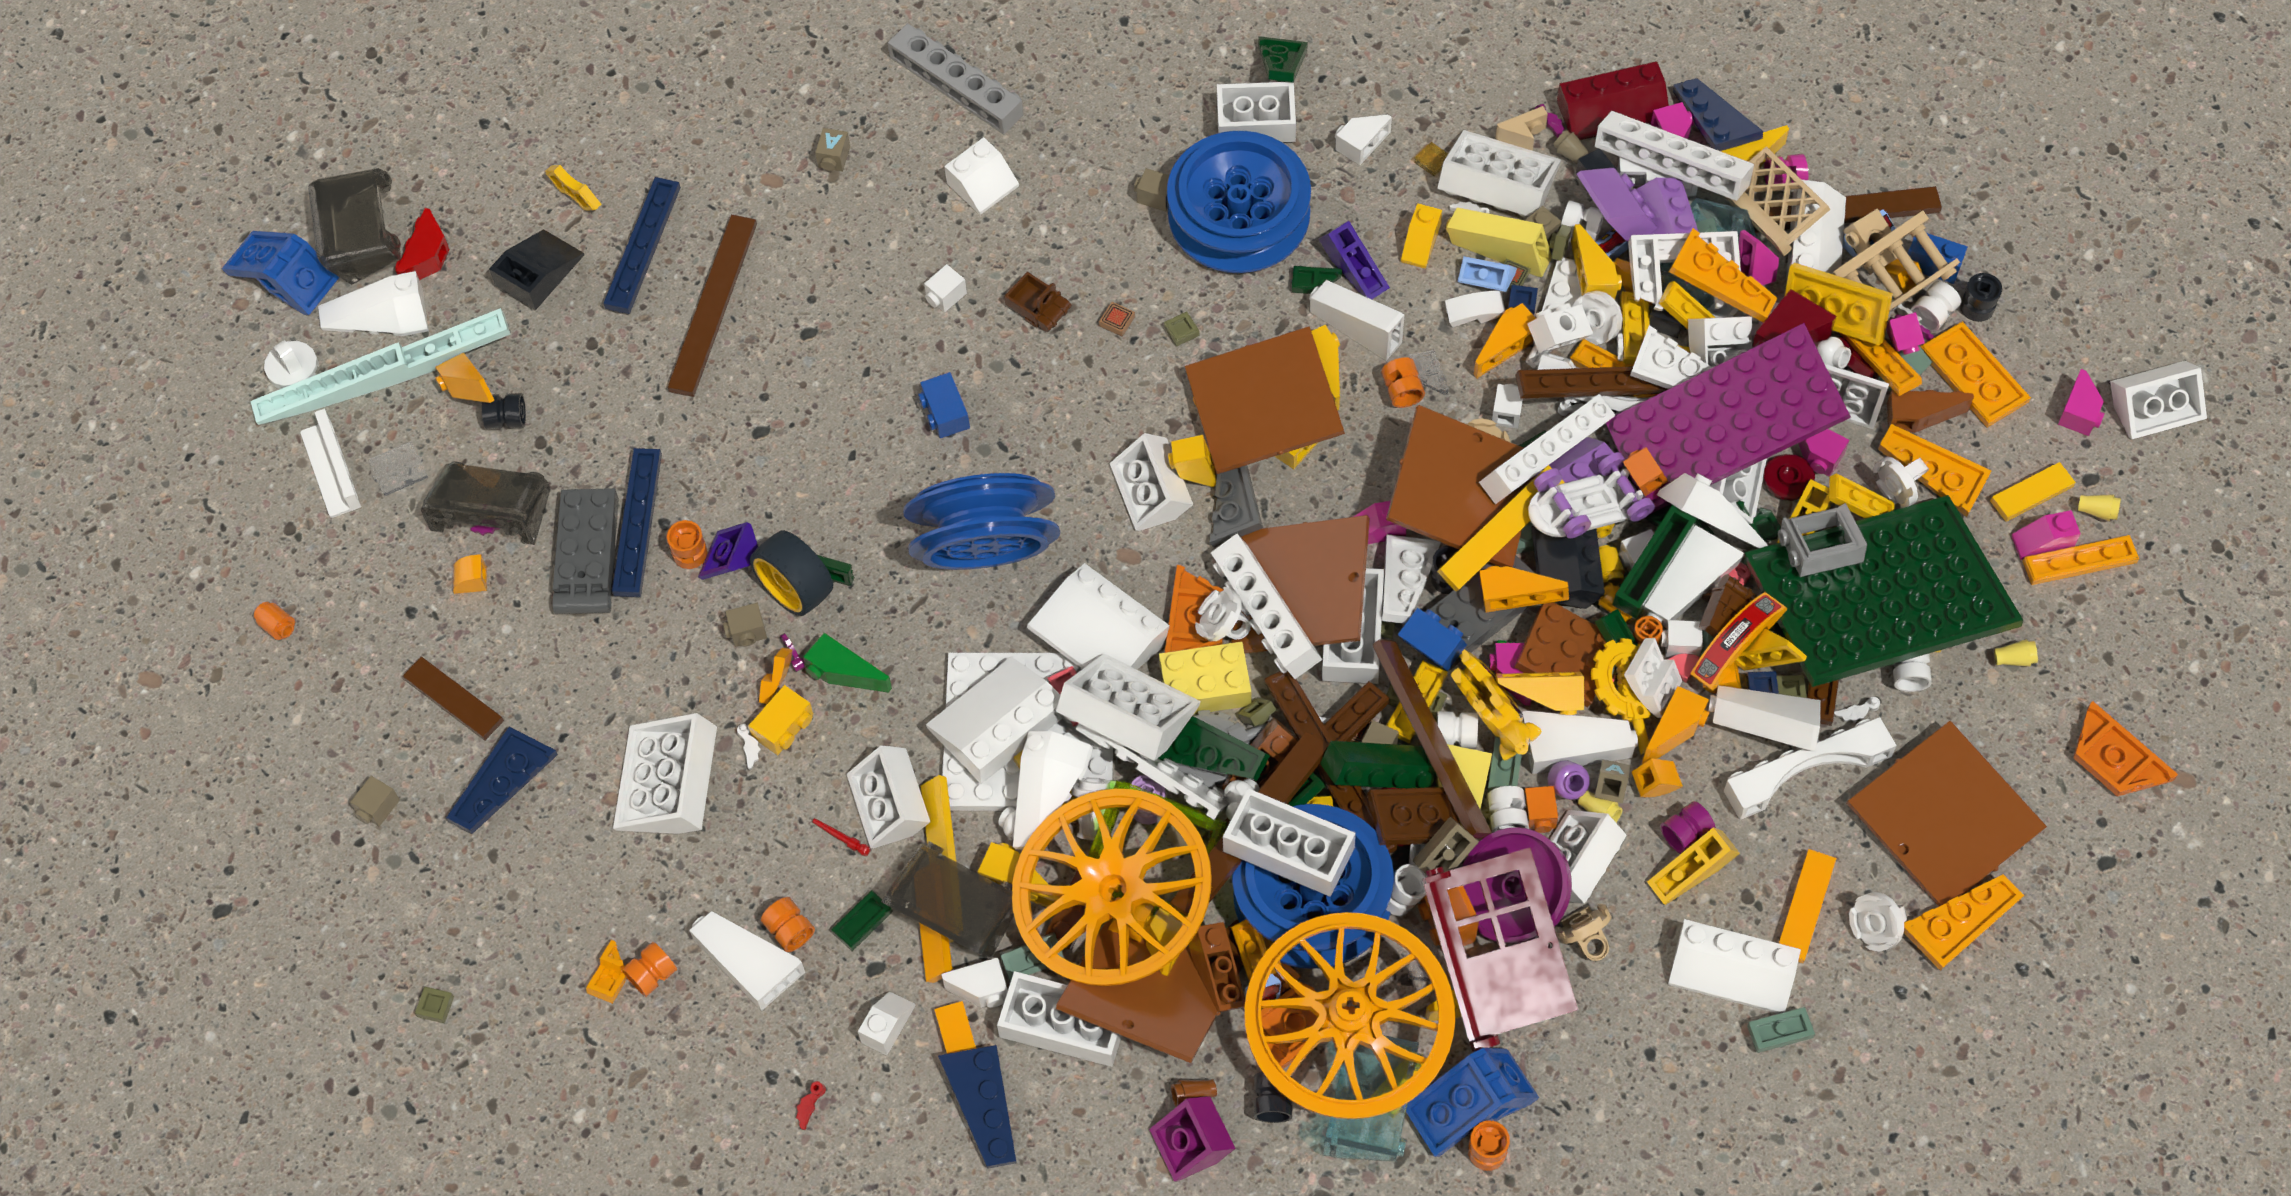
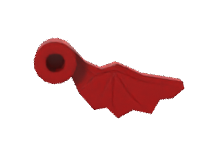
M818 1081L811 1084L810 1090L812 1093L803 1097L801 1103L797 1106L798 1113L796 1119L800 1121L799 1126L802 1130H806L809 1119L815 1110V1102L826 1092L825 1085Z

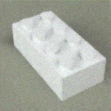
M1366 568L1361 639L1355 642L1324 645L1322 681L1367 683L1370 681L1372 684H1378L1379 658L1373 648V644L1381 639L1384 569Z
M1247 788L1223 835V852L1330 897L1355 848L1354 832Z
M1014 971L997 1024L1000 1038L1113 1067L1122 1035L1057 1010L1056 1005L1068 985Z

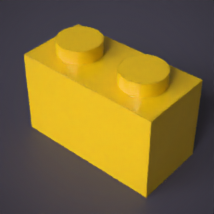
M784 685L748 727L752 737L778 756L783 749L786 750L792 745L795 735L801 728L805 729L810 724L814 714L810 702Z

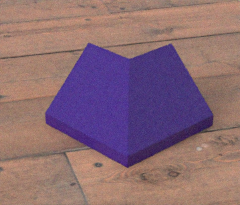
M745 522L717 531L698 577L704 580L751 566L750 557L758 548L752 525Z

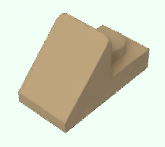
M1542 106L1498 123L1495 139L1533 151V135L1546 129L1548 113Z

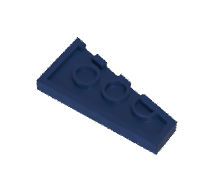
M1698 78L1673 85L1674 95L1680 103L1683 102L1686 111L1691 112L1694 124L1711 148L1723 151L1763 139L1762 129Z
M508 727L446 819L449 823L473 834L558 755L557 751Z
M997 1045L938 1055L987 1169L1016 1164Z

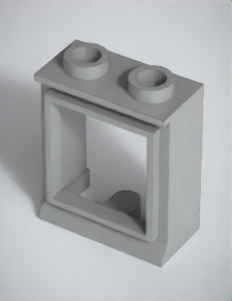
M1846 503L1838 508L1791 519L1784 517L1781 530L1778 531L1780 544L1786 547L1792 567H1796L1800 577L1864 562L1867 543ZM1833 526H1842L1846 544L1810 552L1802 536L1803 533Z

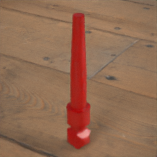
M813 819L812 823L847 844V847L850 849L858 850L865 857L870 853V847L866 844H861V841L858 839L850 838L818 819Z

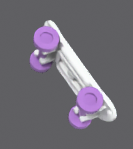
M1620 452L1607 456L1598 464V469L1602 475L1558 485L1562 480V475L1558 469L1554 468L1543 472L1534 481V485L1539 492L1530 501L1528 515L1531 523L1546 535L1575 538L1588 530L1625 520L1639 521L1648 516L1655 509V505L1650 498L1642 499L1644 495L1642 491H1637L1635 486L1627 479L1629 476L1628 469L1619 471L1624 466L1623 461H1625V458Z

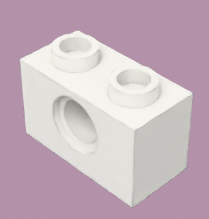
M1570 303L1557 307L1555 312H1552L1551 309L1543 310L1536 314L1537 319L1528 323L1539 353L1577 343L1593 334L1582 304L1571 307Z

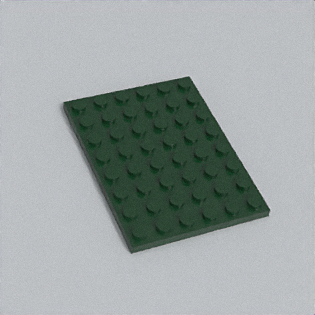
M1949 495L1855 521L1867 543L1864 562L1800 577L1796 567H1792L1786 547L1780 543L1744 553L1743 560L1761 593L1766 592L1787 607V611L1778 619L1777 623L1786 639L1807 656L1805 661L1799 663L1812 687L2022 627L2023 618ZM1842 526L1803 536L1810 552L1846 544Z

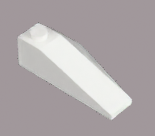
M416 271L389 276L318 306L320 326L325 331L354 332L355 330H361L378 335L379 332L393 333L394 336H407L429 331L423 288Z
M1684 473L1660 489L1657 494L1680 510L1758 548L1768 546L1720 491L1710 486L1712 480L1698 473L1695 478Z
M1053 731L1028 732L1020 764L1013 847L1015 849H1023L1036 828L1049 815L1060 808L1063 802L1068 803L1072 796L1069 792L1077 780H1082L1087 771L1093 750L1090 744Z

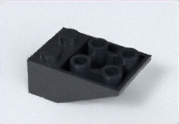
M543 229L507 249L489 268L496 287L536 310L582 259L584 253Z

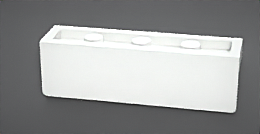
M322 409L315 412L318 425L304 429L300 433L328 514L331 518L361 508V504L332 422L326 410Z

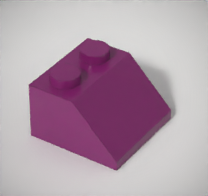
M1210 1096L1184 1100L1149 1129L1174 1182L1217 1164L1236 1149Z

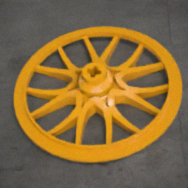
M1107 789L1085 794L1071 800L1049 815L1036 828L1024 846L1015 868L1012 883V906L1016 925L1024 942L1038 960L1064 978L1097 986L1121 985L1137 981L1169 964L1187 947L1197 933L1210 900L1212 883L1210 859L1202 837L1193 823L1170 802L1156 795L1133 789ZM1116 807L1129 808L1112 837L1101 810ZM1137 810H1144L1160 817L1161 820L1136 854L1125 858L1122 853L1124 840ZM1091 812L1095 813L1102 834L1104 848L1099 859L1085 855L1069 827L1071 822ZM1168 823L1179 832L1187 846L1153 852ZM1063 829L1075 857L1044 850L1050 841ZM1191 853L1196 878L1163 883H1145L1143 881L1146 871L1156 864L1172 857ZM1039 858L1068 865L1079 871L1082 878L1072 886L1031 884ZM1195 886L1193 902L1187 918L1183 917L1176 909L1158 896ZM1121 890L1124 896L1122 898L1117 897L1115 900L1112 896L1113 892ZM1030 891L1060 897L1033 919ZM1143 903L1157 906L1179 920L1183 925L1170 942L1163 947L1135 920L1134 912L1136 906ZM1078 904L1086 906L1085 914L1050 949L1037 928L1064 909ZM1113 918L1117 921L1119 931L1120 968L1108 970L1093 969V955L1097 934L1101 925ZM1129 927L1158 950L1151 957L1131 966H1128ZM1086 932L1085 967L1071 963L1058 955L1060 951Z
M1345 912L1315 917L1283 934L1270 946L1258 962L1250 979L1244 1008L1247 1040L1259 1068L1268 1081L1280 1093L1297 1105L1317 1114L1333 1118H1370L1396 1110L1412 1101L1428 1087L1439 1073L1450 1051L1454 1036L1455 1005L1450 984L1439 961L1419 938L1405 928L1389 920L1363 913ZM1339 929L1334 969L1306 941L1307 938L1322 932ZM1344 929H1360L1375 933L1372 955L1364 978L1355 982L1344 974ZM1380 935L1393 940L1410 953L1375 975ZM1297 944H1300L1327 978L1329 990L1314 992L1303 986L1287 973L1278 962L1287 952ZM1415 959L1423 967L1431 981L1430 985L1402 999L1387 1002L1376 997V991L1379 986ZM1274 969L1300 998L1262 1001L1266 984ZM1434 990L1438 1005V1024L1401 1010ZM1347 1001H1353L1354 1006H1359V1008L1355 1009L1354 1014H1349L1347 1009L1342 1008L1347 1005ZM1261 1008L1310 1010L1318 1018L1313 1026L1301 1031L1284 1035L1265 1036L1261 1021ZM1393 1021L1437 1031L1429 1056L1427 1058L1394 1044L1382 1035L1380 1025ZM1306 1041L1286 1072L1281 1068L1268 1047V1044ZM1333 1041L1337 1053L1333 1065L1317 1093L1305 1088L1291 1078L1301 1062L1319 1043ZM1359 1044L1372 1050L1387 1077L1392 1091L1377 1097L1363 1099L1355 1073L1353 1057ZM1385 1052L1423 1065L1410 1079L1398 1087ZM1343 1063L1356 1100H1342L1323 1096Z

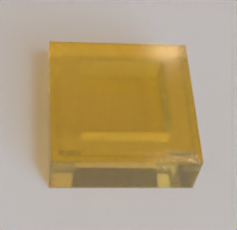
M1430 142L1415 157L1414 163L1432 176H1435L1442 169L1448 153L1433 142Z

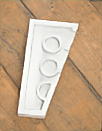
M1649 325L1630 376L1670 389L1715 366L1711 367L1700 360L1701 357L1691 352L1690 354L1677 346V342L1669 337L1666 339L1657 333L1656 329Z
M1387 534L1385 541L1382 621L1407 623L1416 609L1432 569L1433 555L1440 548L1441 542Z

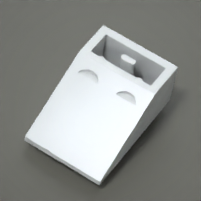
M1752 317L1688 319L1690 352L1701 357L1700 360L1712 367L1752 349Z

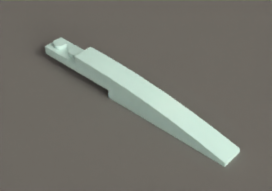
M500 308L402 347L399 342L254 399L250 402L256 423L260 425L320 409L435 371L436 366L463 352L465 353L510 335L505 315Z

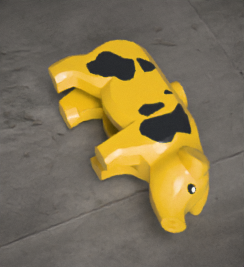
M1464 649L1459 657L1467 667L1464 670L1455 669L1451 673V677L1487 727L1496 737L1500 738L1499 751L1502 759L1508 760L1517 753L1526 754L1530 742L1538 738L1542 732L1541 729L1533 723H1523V714L1504 686L1497 683L1493 672L1481 660Z

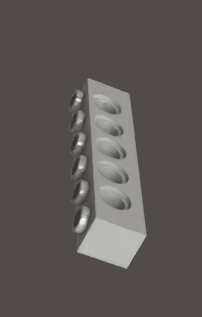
M907 23L887 42L891 59L1003 135L1023 116L1022 100L1016 93L1009 92L997 80H991L979 68L972 67L964 62L961 56L945 49L939 41H933L927 37L921 29H915Z

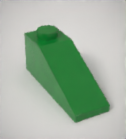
M823 633L803 656L806 672L816 680L822 679L828 684L887 693L892 689L888 675L826 633Z

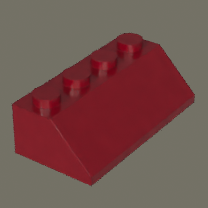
M1657 61L1559 83L1557 104L1567 130L1570 133L1574 132L1579 140L1596 137L1599 124L1611 111L1646 124H1651L1653 111L1669 106L1666 82Z

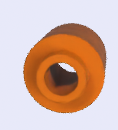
M263 602L255 609L254 619L257 625L274 639L281 640L293 633L294 618L277 604Z

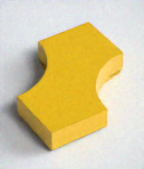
M551 165L545 170V174L557 189L575 200L583 210H596L602 205L586 184H582L571 177L561 165Z

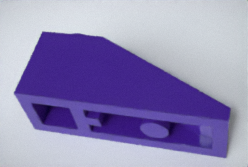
M1350 221L1343 223L1318 239L1331 261L1338 269H1342L1343 275L1362 296L1372 300L1390 288Z

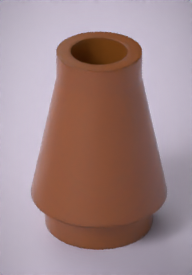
M1214 1079L1178 1080L1177 1083L1171 1085L1172 1099L1175 1107H1177L1188 1098L1216 1097L1217 1088Z

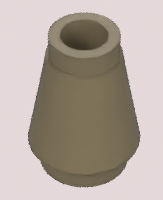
M1568 130L1564 131L1553 144L1557 149V153L1576 164L1579 158L1589 154L1574 132L1570 133Z

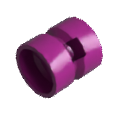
M1696 801L1682 808L1679 816L1673 815L1660 825L1665 840L1679 854L1683 853L1713 827L1716 828L1708 811Z

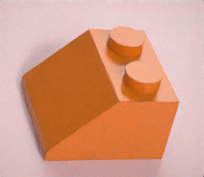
M1464 886L1447 890L1456 921L1476 916ZM1425 895L1421 899L1420 904H1418V909L1422 919L1429 921L1432 928L1429 932L1434 945H1439L1442 950L1429 902ZM1479 921L1458 927L1463 946L1476 941Z

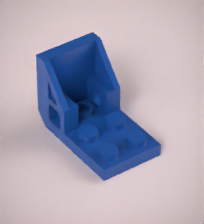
M252 231L222 267V270L228 276L256 278L268 292L303 315L311 314L340 277L307 241L293 233Z
M1482 1048L1468 1055L1412 1101L1404 1105L1403 1108L1434 1157H1440L1470 1134L1479 1123L1486 1120H1500L1531 1105L1539 1099V1096L1508 1049Z

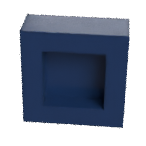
M1512 285L1508 308H1515L1523 303L1534 315L1538 288Z
M1776 671L1747 673L1748 690L1779 694Z

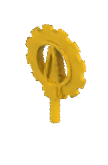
M1625 638L1620 639V643H1615L1614 640H1611L1604 644L1605 649L1603 651L1598 650L1593 658L1596 664L1595 668H1591V680H1595L1597 688L1594 690L1599 701L1603 700L1607 705L1606 710L1614 716L1617 714L1622 715L1623 720H1627L1629 723L1632 722L1637 734L1640 755L1645 754L1649 744L1643 719L1649 718L1651 712L1637 698L1624 675L1641 644L1636 646L1632 644V640ZM1615 664L1617 667L1616 673L1618 674L1617 679L1619 680L1617 681L1618 691L1612 681V670Z

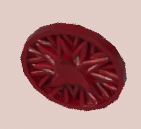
M1783 454L1776 456L1768 462L1764 469L1763 481L1766 488L1774 496L1782 500L1794 501L1800 499L1810 479L1815 481V473L1810 464L1797 455Z

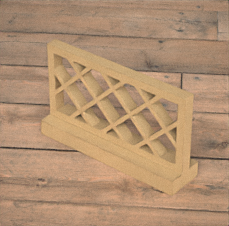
M1765 147L1749 161L1754 164L1750 186L1737 201L1728 197L1725 198L1785 256L1792 250L1790 244L1831 209L1768 147ZM1767 157L1772 160L1770 169H1759V164ZM1786 174V183L1774 184L1775 175ZM1769 175L1768 185H1756L1757 176ZM1802 189L1801 198L1789 199L1790 190ZM1784 190L1783 200H1771L1772 191ZM1767 191L1765 201H1754L1755 192ZM1806 204H1818L1820 206L1812 214H1805ZM1800 205L1799 215H1787L1788 206ZM1782 206L1781 216H1769L1770 207ZM1798 221L1797 227L1789 234L1784 231L1785 222Z

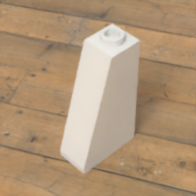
M1328 280L1320 287L1317 286L1310 294L1311 313L1387 361L1402 344L1404 314Z
M1695 525L1645 604L1642 614L1657 618L1662 626L1666 628L1668 620H1676L1697 602L1703 594H1706L1719 583L1724 575L1734 570L1739 565L1744 553Z
M1719 685L1716 696L1711 695L1708 711L1714 712L1713 723L1816 751L1820 729L1821 700Z
M1536 711L1522 712L1523 723H1533L1542 731L1538 738L1530 742L1527 755L1532 774L1549 772L1554 764L1564 760L1585 766L1602 763V759L1616 761L1632 758L1634 748L1638 747L1636 731L1630 729L1629 721Z
M712 911L706 916L699 917L689 930L696 944L761 1011L805 973L803 964L798 958Z

